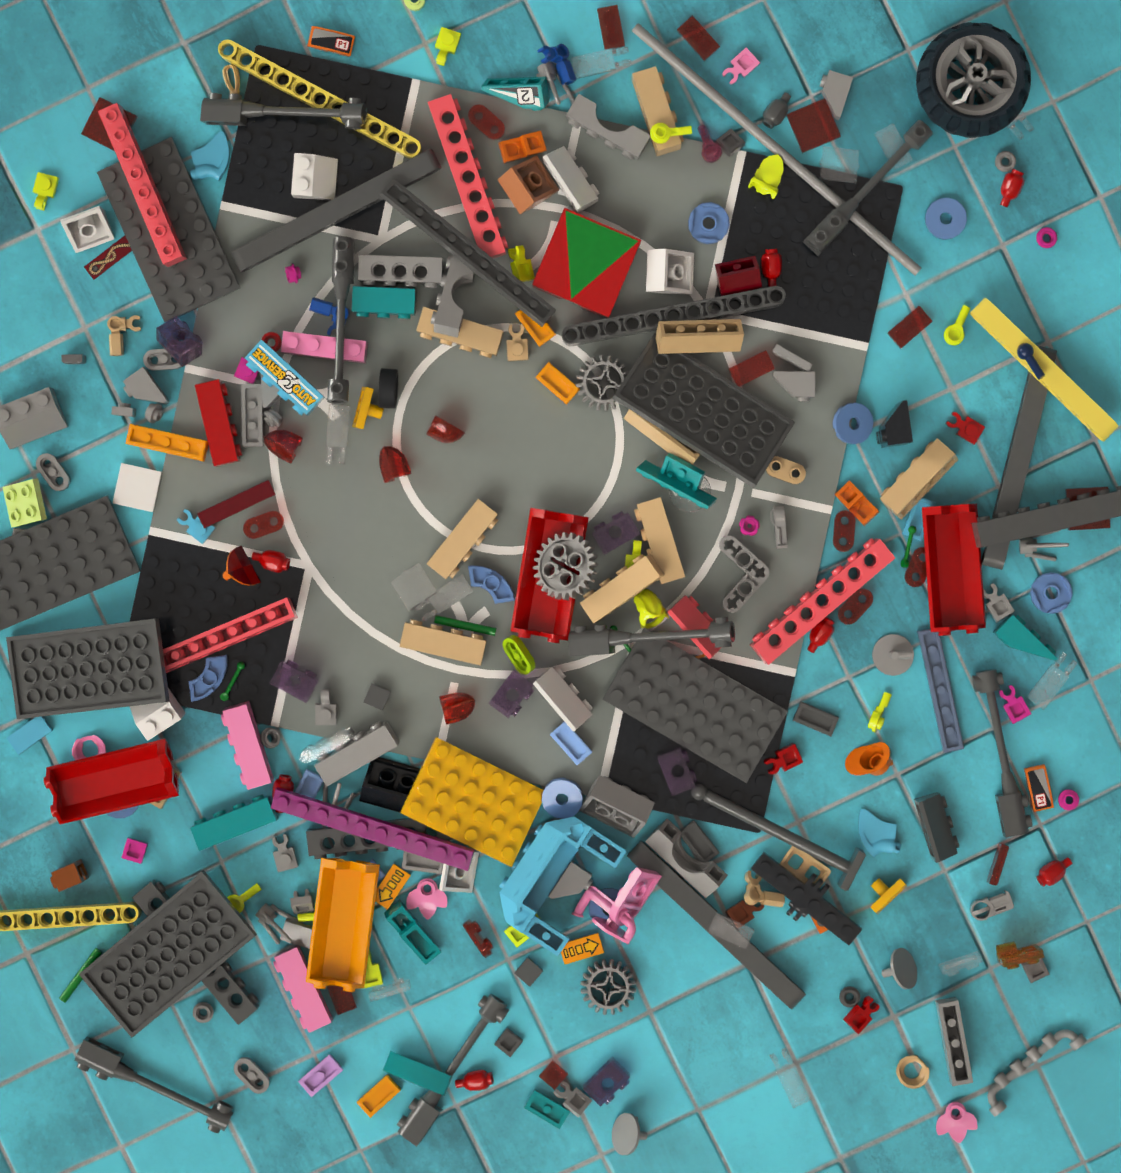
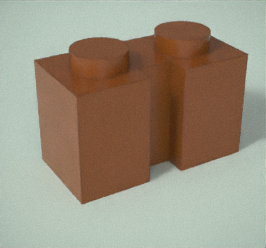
M82 859L51 872L52 877H50L53 887L57 888L59 892L82 883L89 878Z

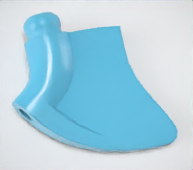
M223 131L216 134L204 147L191 151L192 160L196 168L189 172L192 180L212 177L220 181L224 176L229 163V146Z
M861 809L859 812L858 830L865 849L873 857L881 852L899 853L901 843L895 842L897 824L883 822L868 810Z

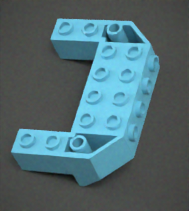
M575 816L546 822L544 826L540 824L534 833L536 838L532 843L528 842L522 851L525 855L521 861L519 859L516 860L511 868L513 873L509 878L505 877L499 886L502 888L499 893L505 922L556 956L560 955L570 938L535 915L579 848L582 846L615 869L627 853L626 850Z

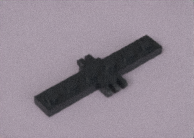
M765 852L752 865L751 870L791 900L788 904L790 909L786 914L791 916L796 911L797 913L793 920L797 921L801 916L805 918L809 914L847 945H850L862 931L859 925L822 897L830 885L826 883L820 889L819 887L823 880L820 878L814 884L813 881L817 877L816 874L813 873L804 883Z

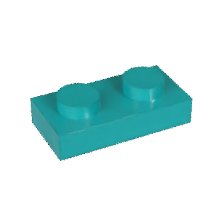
M534 1089L524 1106L525 1109L558 1129L561 1128L570 1113L566 1107Z

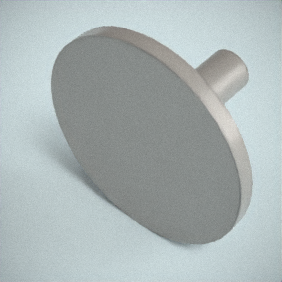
M889 634L876 642L872 651V659L879 671L886 675L895 676L906 672L910 668L914 659V651L906 638L896 634Z
M895 949L891 955V968L882 970V976L884 978L893 976L901 988L911 989L917 982L915 961L906 949Z
M623 1113L614 1122L612 1143L617 1153L620 1155H630L637 1148L639 1140L647 1139V1133L640 1131L638 1117L630 1113Z

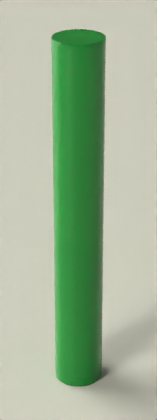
M435 615L434 623L492 636H495L496 628Z
M98 948L93 950L59 997L64 1003L67 1002L83 980L79 973L101 955L102 952Z

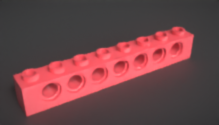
M449 94L429 101L428 105L476 244L493 259L505 255V249L509 247L505 236L500 237L498 229L502 227L498 216L493 217L491 210L495 209L492 198H487L484 191L488 187L485 178H480L478 170L481 169L478 158H473L471 150H474L471 137L466 138L464 131L468 129L464 118H459L457 111L461 109L457 98L453 99L452 95ZM446 114H452L454 120L452 123L447 124L443 122V117ZM452 134H459L461 140L458 143H452L450 141ZM465 153L468 155V159L464 163H459L456 160L457 155ZM466 173H473L475 175V179L471 183L463 180ZM472 193H480L482 195L481 200L476 203L470 200ZM480 212H486L488 219L485 222H479L477 215ZM490 231L495 234V239L492 242L484 240L483 237L486 232Z
M115 103L99 110L98 113L163 265L170 267L186 260L187 257L123 107Z
M869 539L863 544V550L859 553L856 551L851 554L844 566L839 565L831 571L832 576L827 580L825 578L820 580L815 585L816 589L810 593L808 591L802 595L800 603L796 606L791 605L783 612L785 615L781 619H774L768 624L769 629L764 633H757L752 638L753 642L750 646L765 664L769 665L895 559V556L881 539ZM868 554L873 557V562L869 566L864 562V558ZM854 567L857 570V576L851 579L848 572ZM835 581L841 583L842 587L839 592L833 590V583ZM823 594L826 601L820 606L817 603V597ZM807 607L810 610V615L808 618L803 619L801 617V610ZM788 621L794 623V629L791 632L785 630V624ZM776 634L778 642L772 646L769 643V638L771 635Z
M286 597L163 649L166 673L298 618L291 599Z

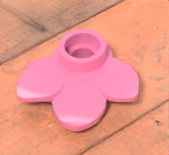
M424 878L418 883L417 889L409 892L406 907L407 909L419 907L421 914L428 920L435 914L437 907H447V896L438 889L437 883L433 879ZM425 885L431 886L430 892L424 890Z
M959 1102L950 1103L946 1107L945 1114L941 1115L936 1123L938 1135H944L949 1132L950 1136L957 1143L963 1141L967 1129L977 1130L978 1127L975 1116L967 1112L964 1105ZM959 1109V1114L953 1115L952 1110Z

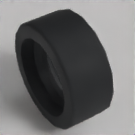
M381 368L378 389L379 407L396 408L398 370Z

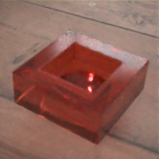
M552 1059L540 1073L539 1077L555 1090L568 1075V1072Z

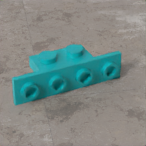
M671 453L666 455L662 468L647 460L636 468V471L642 474L643 477L652 479L662 487L678 493L680 497L691 500L701 508L708 510L717 500L716 497L699 489L705 471Z

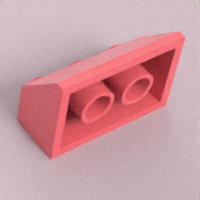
M684 595L667 610V613L682 630L708 629L713 621L705 611L701 613L696 608L699 604L692 596L688 598ZM708 637L690 638L708 659L712 658L721 649L715 648V643H711Z

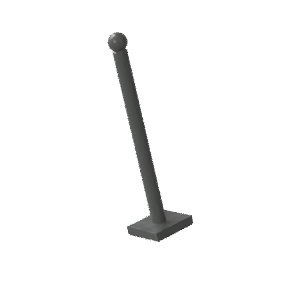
M695 784L691 789V795L694 799L704 800L706 803L843 871L838 885L845 891L849 890L866 856L863 850L856 847L848 861L776 823L707 790L703 784Z

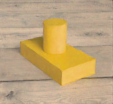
M362 387L352 427L364 429L367 416L381 419L384 408L370 403L374 389Z
M878 878L871 887L880 898L871 906V909L876 914H879L907 885L899 879L889 888Z

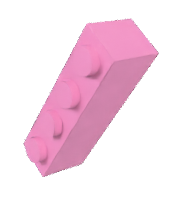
M283 331L281 352L283 354L335 360L336 337ZM344 338L343 361L366 364L368 342Z
M247 701L226 707L222 711L221 719L223 725L228 727L230 733L227 734L230 746H234L236 752L234 760L237 766L240 765L242 784L246 785L249 790L272 783L274 777L264 746L260 740V733L250 702Z
M294 946L277 954L274 957V967L278 973L281 972L284 978L282 984L287 992L290 991L293 997L291 1003L295 1011L299 1010L301 1015L299 1020L303 1029L307 1028L310 1033L332 1023L333 1017L320 989L314 988V984L306 982L308 963L300 946Z

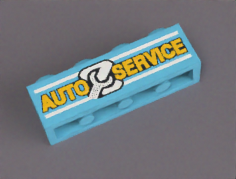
M260 340L245 357L248 361L246 366L254 373L259 371L263 375L262 380L269 387L274 385L279 389L277 394L285 401L290 399L295 404L292 408L301 416L303 413L309 416L325 398L263 340Z

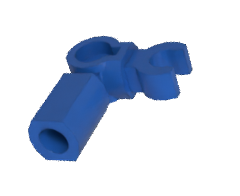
M559 44L555 47L543 46L537 50L538 53L542 52L545 55V58L541 60L542 63L549 61L556 63L555 67L562 85H569L576 81L570 60H567L569 50L564 44Z
M313 297L309 311L325 316L333 315L332 321L334 323L327 331V335L331 336L332 330L336 329L337 306H333L332 302ZM345 306V324H346V320H347V318L349 317V313H350V312H349V309H348L346 306Z

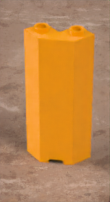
M321 858L306 982L314 984V988L326 989L328 985H337L343 987V991L355 992V989L364 988L380 864L356 860V862L346 861L341 858Z

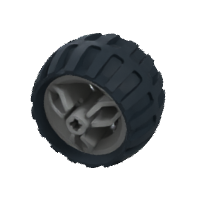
M983 22L962 23L939 34L924 51L916 75L918 98L930 120L946 132L965 138L988 136L1008 126L1023 109L1031 86L1030 65L1021 45L1004 29L1001 30L992 26V24ZM970 56H973V65H970L972 61ZM958 60L966 72H964L953 62ZM989 61L995 68L987 71L984 64ZM947 73L954 79H947ZM993 81H1000V87ZM960 89L963 95L959 100L952 94V92ZM982 89L985 90L988 94H990L994 99L989 101V99L984 94ZM974 95H977V97L975 98V101L977 102L978 105H973Z

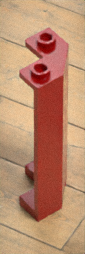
M977 503L922 507L931 632H938L939 636L951 635V631L966 630V634L979 633V629L986 628L981 551L980 548L976 547L971 524L978 522Z
M530 508L510 630L517 632L518 637L530 639L531 635L547 637V642L560 643V640L568 641L575 599L569 596V600H564L563 598L558 600L555 596H548V592L541 591L543 586L536 584L540 579L534 577L538 573V570L533 569L534 566L538 565L534 558H540L537 550L543 551L544 548L541 544L548 545V538L555 540V534L562 537L563 532L568 534L574 533L576 536L584 537L583 540H585L589 517ZM564 548L560 551V557L564 554ZM554 557L551 558V560L556 564H559L565 567L567 570L579 575L580 572L576 569L567 566L565 563L556 560ZM579 557L576 561L577 566L581 562V557ZM555 567L551 569V575L554 573ZM571 576L567 578V584L571 582Z
M166 739L46 767L44 785L47 789H50L53 795V805L50 806L52 816L57 818L59 824H64L179 796V779L177 773H174L171 762L174 758Z

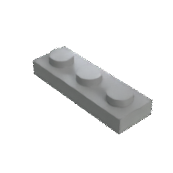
M241 384L242 447H264L261 384Z

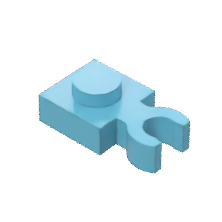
M184 509L183 512L188 515V519L183 521L178 518V523L188 525L189 528L186 532L201 544H204L216 527L211 525L204 528L198 516L194 519L191 511Z

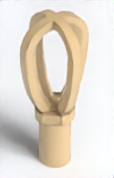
M232 64L227 65L222 70L225 84L230 90V94H240L239 70ZM229 68H232L234 72L235 89H233L229 80Z

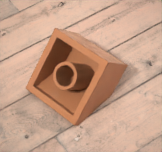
M537 155L511 167L497 179L519 214L534 208L559 191V188Z

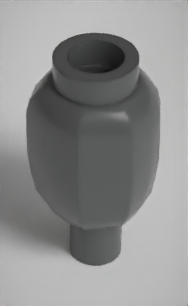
M784 92L780 99L773 100L763 112L764 119L762 123L768 128L772 129L774 126L781 124L787 115V103L791 98L788 93Z

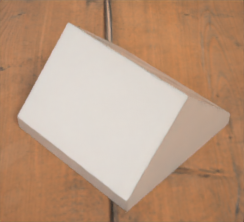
M100 206L60 220L75 253L115 239L105 210Z
M474 851L468 871L444 864L439 890L472 893L479 852Z

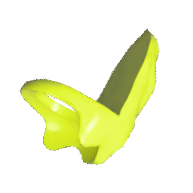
M778 154L770 155L762 161L760 167L756 170L755 176L748 185V188L754 186L756 191L763 195L771 194L772 199H775L778 193V185L781 182V176L784 171L783 160Z
M644 589L634 596V603L640 613L639 623L642 628H653L665 617L669 619L662 602L651 590ZM657 617L653 622L646 624L647 619Z

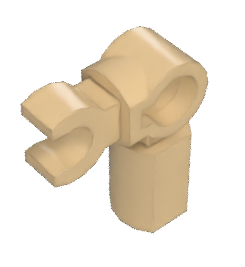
M134 315L129 319L118 316L109 318L107 325L111 331L109 335L110 356H124L123 334H120V331H126L127 329H131L134 332L141 331V327H134L132 325L133 321L141 320L140 316Z
M750 870L745 873V881L748 885L746 886L744 900L748 905H755L760 902L761 905L783 907L785 895L779 892L761 891L759 882L762 877L756 874V879H753Z

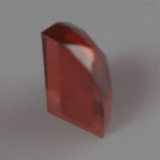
M435 416L426 435L443 443H453L461 439L465 432Z
M275 430L264 437V443L275 456L290 464L295 459L296 455L294 453L298 446H301L303 440L302 437L286 430Z
M384 446L381 449L379 465L385 483L395 481V478L406 477L412 474L408 461L401 451L392 446Z
M452 693L439 696L446 725L466 719L475 707L474 698L466 693Z

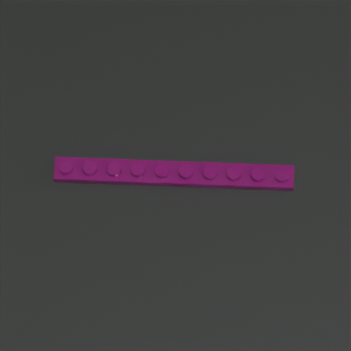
M277 787L275 789L271 809L465 871L470 869L474 849Z

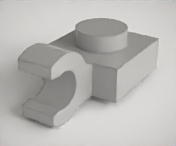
M322 689L321 704H315V725H337V704H330V689Z

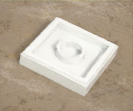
M121 463L113 504L154 512L162 472Z

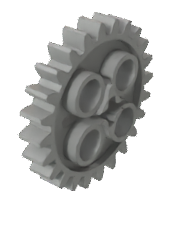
M565 532L562 533V537L555 534V540L548 538V545L541 544L544 548L543 551L537 550L540 558H534V561L538 562V565L533 567V569L538 570L534 577L540 579L536 584L543 586L541 591L548 592V596H555L558 600H561V598L569 600V596L576 599V592L583 595V588L590 589L587 583L595 582L591 576L598 573L593 570V567L599 566L598 563L593 562L598 556L591 554L595 548L589 546L590 542L583 540L584 537ZM564 548V554L560 557V551ZM554 557L556 560L565 563L567 566L576 569L580 572V574L577 575L574 572L567 570L565 567L556 564L551 560V558ZM579 557H581V562L577 566L576 561ZM553 567H555V571L551 575L550 571ZM571 576V582L567 584V578Z

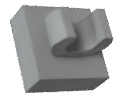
M305 889V896L298 897V892L294 891V898H290L294 914L314 912V902L308 889Z

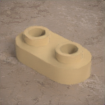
M774 456L766 469L768 475L791 484L801 483L806 476V471L802 465L779 456ZM778 463L780 465L779 470H773L772 464ZM793 470L799 471L797 478L792 476Z

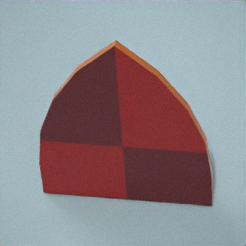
M242 545L230 551L223 578L226 581L232 578L236 582L247 586L258 584L260 580Z

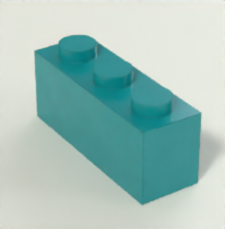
M353 286L352 312L357 313L356 317H369V314H377V318H390V315H398V319H410L411 316L416 314V289Z

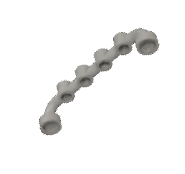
M1068 1029L1060 1030L1054 1035L1049 1032L1041 1039L1043 1042L1041 1046L1037 1048L1033 1045L1025 1052L1027 1057L1023 1061H1020L1019 1058L1009 1065L1012 1070L1006 1075L1002 1071L995 1076L993 1080L996 1083L992 1085L987 1095L988 1102L991 1105L989 1111L993 1116L999 1115L1007 1107L1002 1100L997 1101L996 1094L998 1091L1023 1073L1027 1067L1041 1058L1044 1053L1053 1048L1061 1039L1069 1038L1071 1040L1069 1045L1074 1051L1080 1048L1087 1041L1083 1034L1077 1035Z

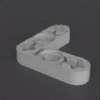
M724 536L719 542L720 550L746 573L725 596L722 602L725 611L735 613L765 582L769 576V569L735 537ZM724 540H733L732 546L735 549L738 546L742 548L736 553L734 558L731 556L734 553L731 549H724ZM741 553H747L750 556L748 564L742 565L739 563L738 556ZM754 560L757 561V564L754 566L758 569L762 567L765 569L763 571L765 574L763 578L761 576L756 578V572L752 568L750 572L746 569L752 565ZM743 582L751 584L752 590L750 593L743 594L740 591V585ZM736 590L745 599L741 601L739 598L735 603L737 607L735 609L733 607L728 609L727 599L733 600L736 597L733 592Z

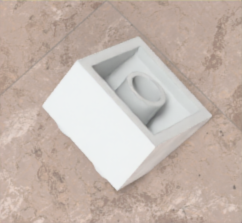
M294 153L291 189L293 198L328 201L334 199L338 159L315 154Z
M672 249L647 250L646 292L692 295L694 253Z
M169 688V702L129 706L136 726L147 741L181 720L186 713Z

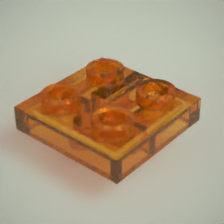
M1014 941L996 945L997 961L1001 966L1007 967V969L1018 968L1020 963L1025 962L1027 964H1035L1040 962L1039 959L1044 958L1043 950L1037 944L1017 948Z

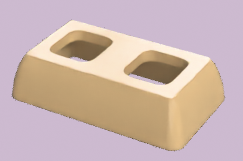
M793 846L780 862L784 868L804 883L808 880L805 877V873L810 866L820 870L819 876L813 881L814 884L820 878L824 883L831 873L828 867ZM793 854L803 858V862L798 869L788 865V861Z

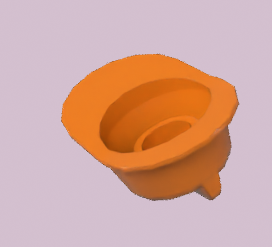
M883 742L856 748L849 753L845 761L846 770L855 776L865 774L882 775L893 765V760L890 758V748Z

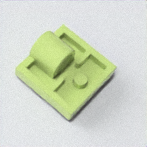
M38 478L3 487L11 528L47 519Z

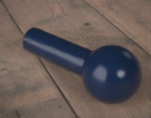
M1028 343L1019 345L1017 348L1018 357L1026 360L1038 380L1045 377L1044 372L1033 357V347Z

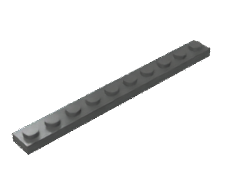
M393 179L380 193L381 198L541 327L555 313V308L398 181Z

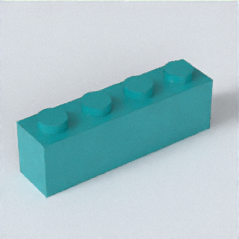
M262 794L252 798L253 803L248 805L242 802L232 806L233 810L226 813L224 809L214 813V818L206 820V817L194 821L195 825L190 829L198 850L201 851L277 821L278 816L275 810L271 809L272 801L270 796L264 798Z

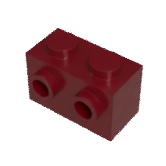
M756 256L715 264L717 283L721 296L762 288L760 268Z

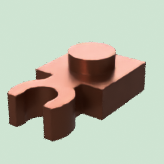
M741 900L727 909L725 913L735 929H738L755 918L751 912L761 911L764 905L755 907Z

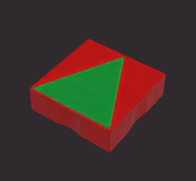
M564 208L534 278L532 287L559 299L573 302L581 308L604 318H610L641 240Z

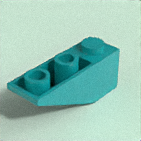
M1009 615L993 631L1007 647L1054 661L1058 659L1054 655L1056 651L1049 644L1044 646L1039 641L1041 639L1040 635L1033 629L1029 631L1024 626L1026 622L1019 615Z

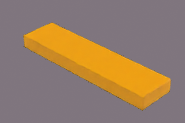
M134 424L129 425L125 443L204 462L209 445L208 441Z

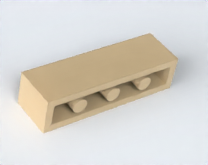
M655 66L632 73L631 80L649 135L652 126L657 123H664L669 128H675L677 117L675 111L670 110L669 103H671L668 91L664 92L662 84H665L662 72H658ZM683 135L671 136L663 144H657L652 139L651 141L656 156L680 150L681 142H684Z
M423 307L416 329L420 333L421 338L432 340V337L440 339L439 343L447 346H452V343L458 344L461 350L472 352V349L480 351L479 355L491 358L492 355L497 356L504 331L463 319L458 338L434 332V324H431L433 311H437Z
M741 319L659 321L655 339L658 354L740 352L744 332Z
M628 410L624 419L668 453L692 465L700 457V454L632 410Z
M938 438L934 442H930L925 447V452L920 457L913 459L906 472H901L897 476L896 482L882 492L880 500L900 520L909 513L958 461L956 454Z
M661 497L637 504L638 509H635L634 512L637 522L642 521L644 529H641L640 532L643 541H648L650 549L646 550L647 555L651 554L664 573V576L657 581L660 580V583L664 584L685 577Z
M478 499L427 562V565L443 578L448 579V577H451L453 579L460 570L457 567L462 560L466 562L473 554L470 551L475 544L479 546L486 536L483 533L487 528L492 530L499 521L496 518L498 514Z
M641 554L633 560L634 565L629 568L624 566L616 572L617 577L612 580L610 578L604 580L599 584L601 586L600 589L596 592L592 589L583 596L584 600L580 604L593 623L599 622L664 576V573L651 554L645 557Z
M410 619V623L405 622L399 647L482 665L487 640H483L482 635L471 633V637L462 635L463 631L452 628L450 632L442 630L443 626L431 624L430 627L422 626L423 622Z

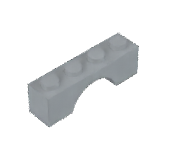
M578 93L566 114V119L569 120L568 124L577 129L582 127L587 130L586 134L594 139L599 137L605 141L604 144L613 150L618 148L623 151L622 155L626 158L638 160L651 138L650 135L634 125L620 132L604 128L596 116L597 104Z
M452 255V257L448 256L445 268L448 269L447 275L443 274L441 287L444 288L442 293H438L436 305L439 307L437 312L433 311L431 324H434V332L458 338L464 310L455 304L452 294L459 286L472 283L475 273Z
M666 819L651 833L645 842L706 899L722 884L727 874L713 861L701 862L690 857L681 844L682 832L670 820Z

